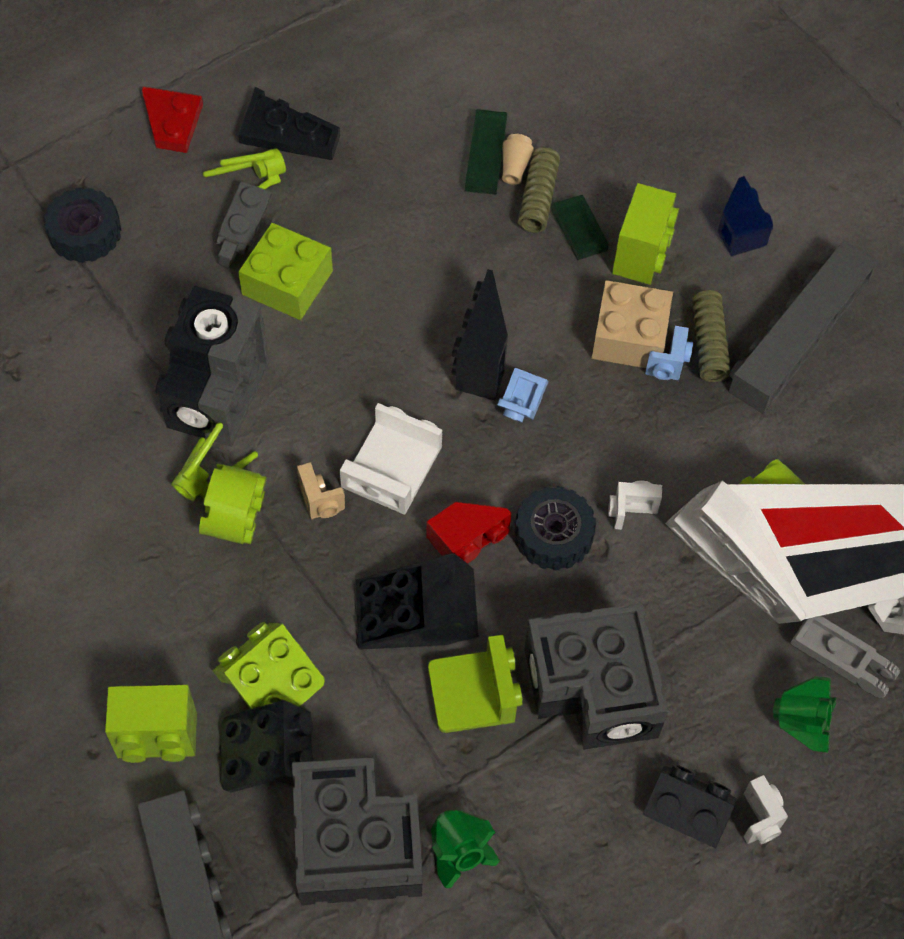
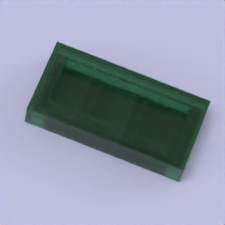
M583 194L553 203L552 211L577 260L608 251L609 244Z

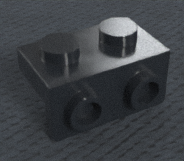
M673 764L672 768L664 766L643 815L716 849L735 806L736 798L730 795L731 790L714 781H709L708 785L694 779L695 774L680 765Z

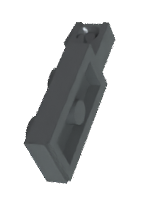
M243 181L240 182L218 233L216 244L222 246L218 255L220 257L219 265L231 269L237 252L244 255L246 251L249 252L271 201L272 192Z

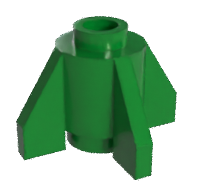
M814 676L784 690L782 697H776L774 701L773 719L779 721L780 729L786 731L812 751L827 753L829 751L830 732L827 731L830 729L832 712L836 706V697H830L831 678Z
M448 810L436 818L431 828L432 849L437 857L438 877L445 888H451L462 875L460 871L471 870L480 862L482 865L496 866L500 862L493 848L487 844L496 833L488 820L460 810Z

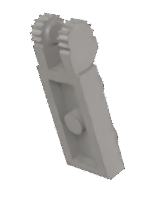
M822 616L805 619L790 643L854 684L858 683L864 691L871 693L875 697L884 698L889 688L881 680H878L877 677L865 671L868 665L875 673L882 675L886 679L895 680L900 673L899 668L893 662L876 653L877 650Z

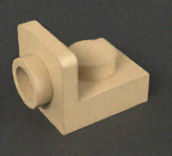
M311 462L297 466L298 484L310 519L318 517L329 518L345 509V494L342 488L326 491L322 475H315Z

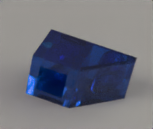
M745 176L738 178L723 210L718 228V233L731 257L767 246L771 231L773 230V221L770 214L762 208L756 189L749 185Z

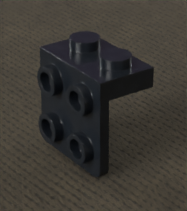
M281 700L226 716L221 723V777L223 790L232 793L273 781H280L294 787L292 763L314 761L311 733L313 731L311 712Z

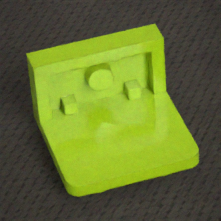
M260 623L247 634L249 638L247 642L240 648L234 646L224 652L218 658L220 664L212 670L221 682L231 684L250 709L281 700L300 707L321 689L325 683L322 674L283 623Z
M503 635L488 637L486 652L433 659L429 662L428 671L438 729L441 732L450 733L515 723L517 706H522L523 704L519 682H512L510 670H515L514 652L512 647L506 648Z

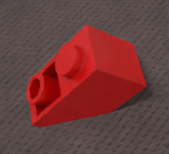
M454 502L426 521V538L441 556L455 553L468 564L479 555L482 548L491 542L496 544L507 536L510 530L511 512L503 507Z

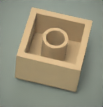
M606 280L592 359L646 368L651 351L664 352L673 292Z

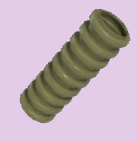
M546 147L535 149L532 153L520 216L518 218L519 226L523 230L532 233L542 232L547 227L550 204L560 163L559 154L555 150Z
M705 290L695 294L692 298V304L694 306L693 314L700 377L708 382H719L729 377L730 367L722 304L723 299L719 292L713 290Z

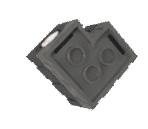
M193 286L189 297H184L181 301L178 311L179 318L175 326H170L166 333L165 346L170 352V366L166 375H160L155 392L159 397L160 411L163 413L166 428L207 439L216 424L220 422L223 424V428L214 442L232 447L251 401L259 387L262 376L269 364L262 306L258 303Z
M643 603L630 604L628 607L622 608L616 606L595 609L587 613L575 612L554 615L553 618L542 619L541 617L528 620L524 650L538 719L550 718L552 715L576 714L578 726L581 727L583 750L656 739L660 736L669 711L666 698L664 699L662 694L663 686L658 665L653 656L654 648L649 627L646 626L645 622L646 614Z
M374 757L292 763L294 819L296 825L294 829L295 858L297 862L296 885L301 905L315 904V902L325 901L327 903L353 902L356 899L366 898L368 900L394 899L396 896L407 895L408 897H421L423 873L417 794H406L403 797L392 798L390 796L376 797Z

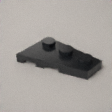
M255 87L238 137L240 144L267 149L277 148L279 151L333 160L340 138V127L309 112L300 113L290 108L288 102L280 98L275 101L265 96V91Z

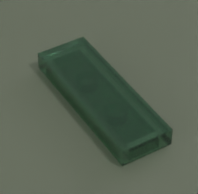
M476 109L465 192L497 195L507 112Z

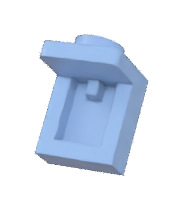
M675 326L669 354L655 351L649 353L646 375L655 376L661 380H679L683 363L690 362L693 342L687 341L689 328Z
M514 368L503 399L500 398L497 405L505 409L503 415L521 423H523L524 417L534 420L549 381Z

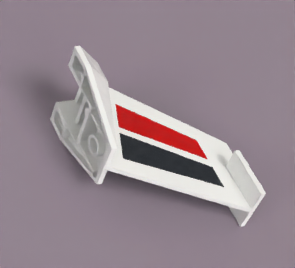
M722 480L701 490L665 523L687 546L778 624L799 622L808 618L904 597V484H726Z

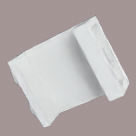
M378 403L375 408L376 423L354 462L346 459L340 469L341 488L405 515L442 448V429H439L428 420H418L410 417L397 407H387Z

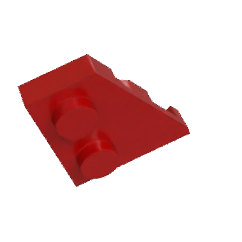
M143 87L142 94L156 148L187 153L203 107L202 96Z

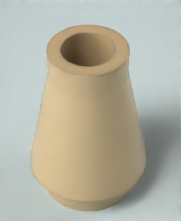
M511 134L502 144V180L505 183L517 185L521 183L522 175L529 163L534 148L529 137L522 134Z

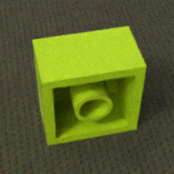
M637 183L619 234L612 274L651 285L655 272L661 274L666 258L665 253L667 248H670L675 231L674 226L679 213V208L674 207L676 193Z
M271 223L238 271L242 295L301 320L333 272L331 247Z
M188 685L108 687L105 733L117 758H122L125 762L139 763L150 757H161L165 761L178 762L184 760L185 757L195 756L197 711Z

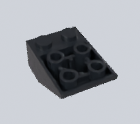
M488 269L484 281H477L472 298L475 301L474 308L466 310L462 328L466 329L463 338L457 336L452 350V357H455L451 375L456 376L455 390L495 401L505 374L508 333L493 270Z
M455 553L356 579L358 648L361 650L443 646L479 637L474 569Z

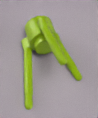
M275 148L262 153L223 159L220 161L222 167L204 171L203 176L210 177L254 167L259 178L265 177L267 179L257 187L266 190L270 186L281 182L279 175L286 172V166L282 154Z
M220 422L216 424L206 440L203 437L198 440L182 470L171 483L173 488L188 500L194 501L198 495L205 499L209 485L206 480L209 475L199 465L223 428V424ZM256 451L250 453L232 467L243 469L258 457V453Z

